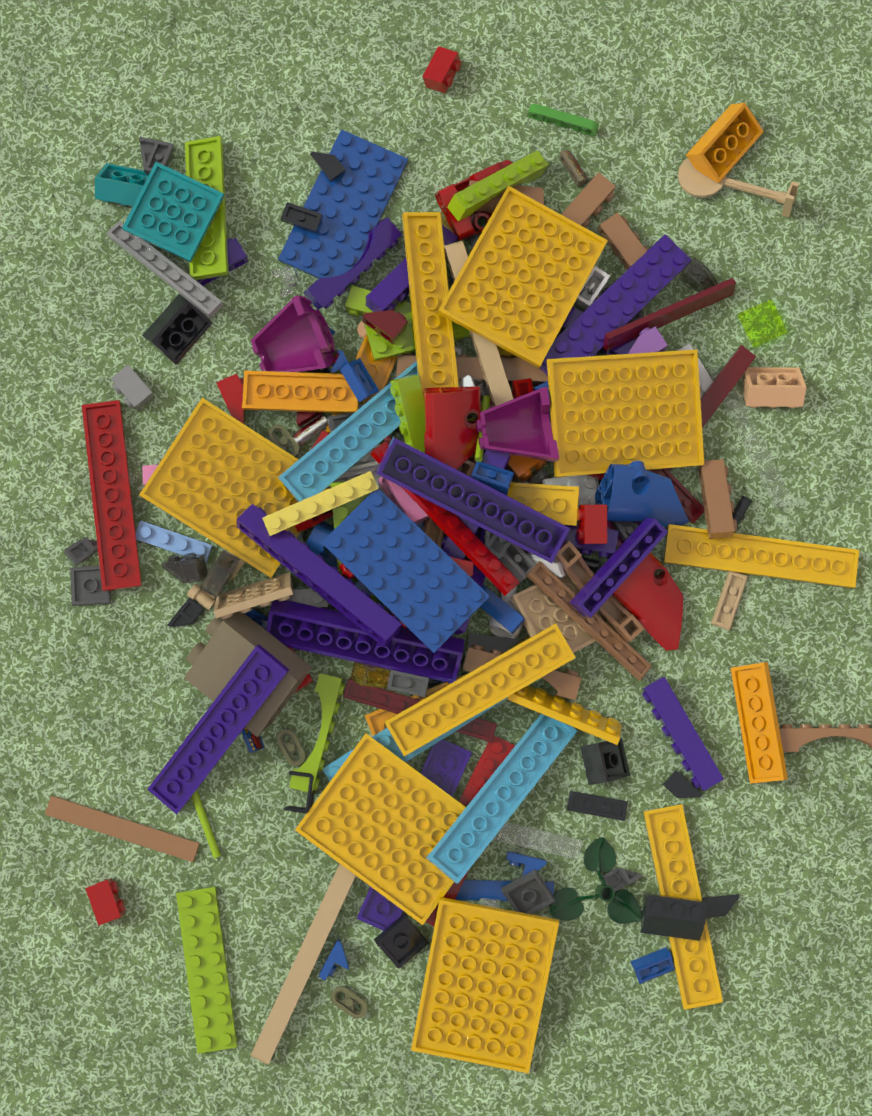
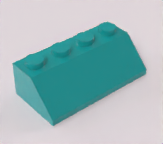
M106 163L95 177V199L103 202L119 203L122 206H133L149 175L145 174L144 170Z

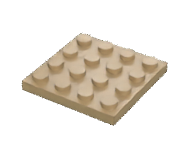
M288 572L218 594L214 606L215 617L226 619L233 616L232 613L238 611L246 613L257 605L265 607L270 605L271 601L289 599L290 595H293L291 573Z
M566 573L565 576L558 577L576 595L580 590ZM533 585L510 597L516 611L525 618L523 624L530 637L556 623L573 653L595 642L584 629L538 586ZM597 611L596 614H597L600 618H602L601 615H600V613Z

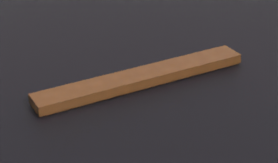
M541 561L537 562L526 576L638 681L642 680L652 665L596 613L591 618L582 616L569 603L576 594Z
M53 795L50 797L45 815L190 862H194L200 845L199 842Z

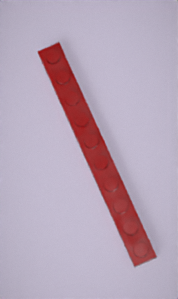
M385 441L374 449L370 455L380 463L389 444ZM401 487L504 596L520 583L454 513Z

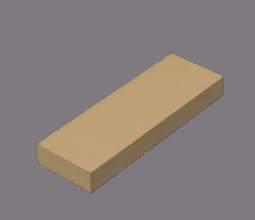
M728 572L711 625L730 630L748 576L737 572Z

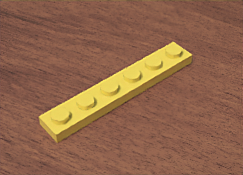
M369 471L267 515L262 519L269 535L272 536L379 488L372 472Z

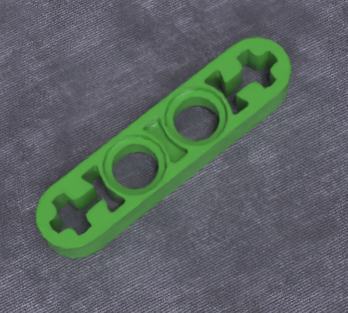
M531 104L527 114L532 119L549 124L552 122L556 126L566 129L569 127L573 131L590 136H595L599 128V124L593 120L538 104Z

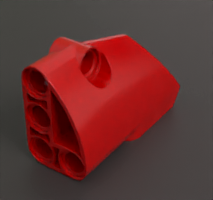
M505 160L496 163L459 183L447 186L435 193L437 203L452 232L458 237V241H463L482 232L485 227L478 225V218L485 219L487 224L492 213L474 212L458 222L448 209L454 194L466 189L470 180L481 181L513 162Z
M480 387L425 388L424 453L457 470L476 451L478 438L476 420H480L481 412ZM476 413L477 418L474 421L467 420L468 414Z
M650 552L616 589L613 595L666 651L677 650L682 627L683 594L665 566ZM657 569H662L660 575L654 576Z

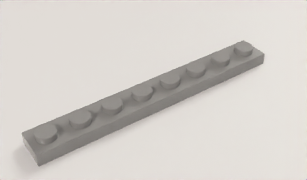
M118 221L106 233L111 240L209 318L224 306L220 299L149 243L123 231L122 227L124 224L121 221Z

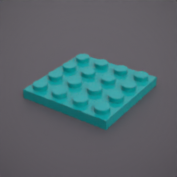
M155 162L122 229L186 261L192 262L225 195Z

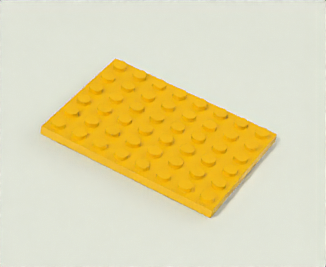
M508 186L437 313L540 368L608 240Z
M697 349L547 359L551 430L553 440L557 441L559 461L554 462L555 477L606 473L610 464L629 465L634 461L644 462L646 470L704 465Z
M201 398L139 496L272 578L281 563L237 528V518L252 504L257 508L261 507L267 515H270L297 503V499L278 477L299 459L204 398ZM295 526L285 529L286 531H291L296 538L300 534Z
M365 733L312 805L309 812L301 820L295 831L423 925L438 905L440 897H444L454 883L426 857L466 807Z
M440 897L411 1051L529 1074L559 920Z

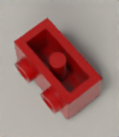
M438 46L422 76L426 88L446 93L453 83L456 72L461 68L458 52Z
M579 505V509H577L579 528L576 531L579 544H607V505Z
M112 878L85 888L98 926L125 915V904L122 899H119L117 894L119 888L116 881H113Z

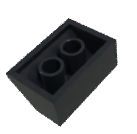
M178 294L142 336L176 365L211 326L212 322L197 307Z
M645 892L640 933L700 941L706 923L708 903L704 900Z

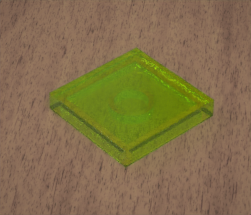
M772 299L737 314L753 348L788 332Z

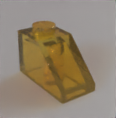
M354 662L350 679L361 686L387 688L391 670Z

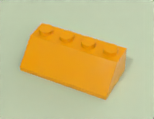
M746 103L731 104L686 156L697 171L719 183L764 131Z

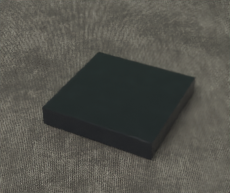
M405 914L374 939L375 943L398 969L429 944L427 939Z

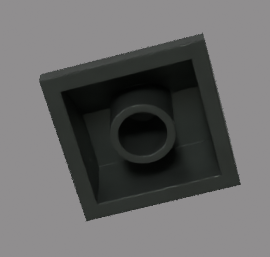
M620 738L617 745L609 741H603L580 747L588 785L605 783L630 776L622 738Z

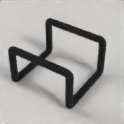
M289 771V775L310 777L306 808L286 806L284 810L308 813L313 805L314 791L312 793L314 776L311 773Z

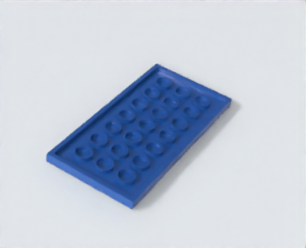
M342 129L329 154L336 156L346 172L330 182L321 170L303 207L323 215L318 231L313 233L294 226L278 258V261L318 279L340 276L349 271L359 261L367 244L368 232L379 223L408 163V158Z
M380 489L373 491L321 542L433 653L490 598L466 572Z

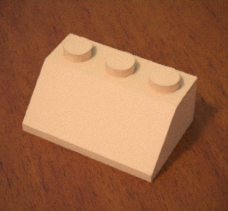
M748 367L744 372L743 398L746 406L753 408L759 406L771 408L803 407L807 387L800 368Z

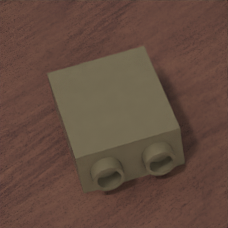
M238 611L229 618L221 619V617H215L210 622L205 632L211 636V639L207 645L199 642L189 653L186 660L192 664V667L184 679L214 702L253 649L260 644L290 670L245 727L258 737L274 722L312 667L249 616Z

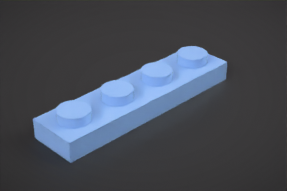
M140 521L136 531V537L139 541L206 564L213 545L143 521Z

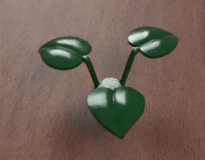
M604 837L594 840L587 847L583 861L587 870L597 871L601 884L596 887L594 895L580 897L572 888L566 887L558 890L554 895L556 901L551 904L550 915L559 920H574L584 911L581 900L598 898L605 902L611 901L608 904L607 912L614 922L626 924L641 921L640 906L634 895L627 890H618L615 893L611 886L606 885V881L601 875V871L608 872L615 866L616 855L613 848Z

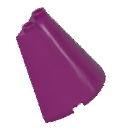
M295 296L250 340L253 352L261 358V363L259 364L261 371L299 372L323 369L333 363L334 357L332 353L335 352V346L330 328L319 309H313L311 306L312 302L306 297Z
M547 387L540 388L480 412V420H476L477 431L481 432L482 438H479L480 450L484 449L558 462L557 441L553 440L549 418L550 400Z

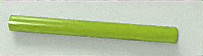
M487 395L483 396L481 412L489 409L490 397ZM478 432L475 453L476 462H482L484 449L480 450L479 438H482L481 432Z
M196 790L191 798L215 859L220 857L221 853Z

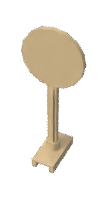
M688 158L682 162L678 172V181L681 188L694 197L705 198L712 196L720 191L723 186L770 198L784 204L782 216L788 218L790 217L799 183L792 181L787 193L783 191L777 192L730 179L726 175L719 183H716L697 171Z

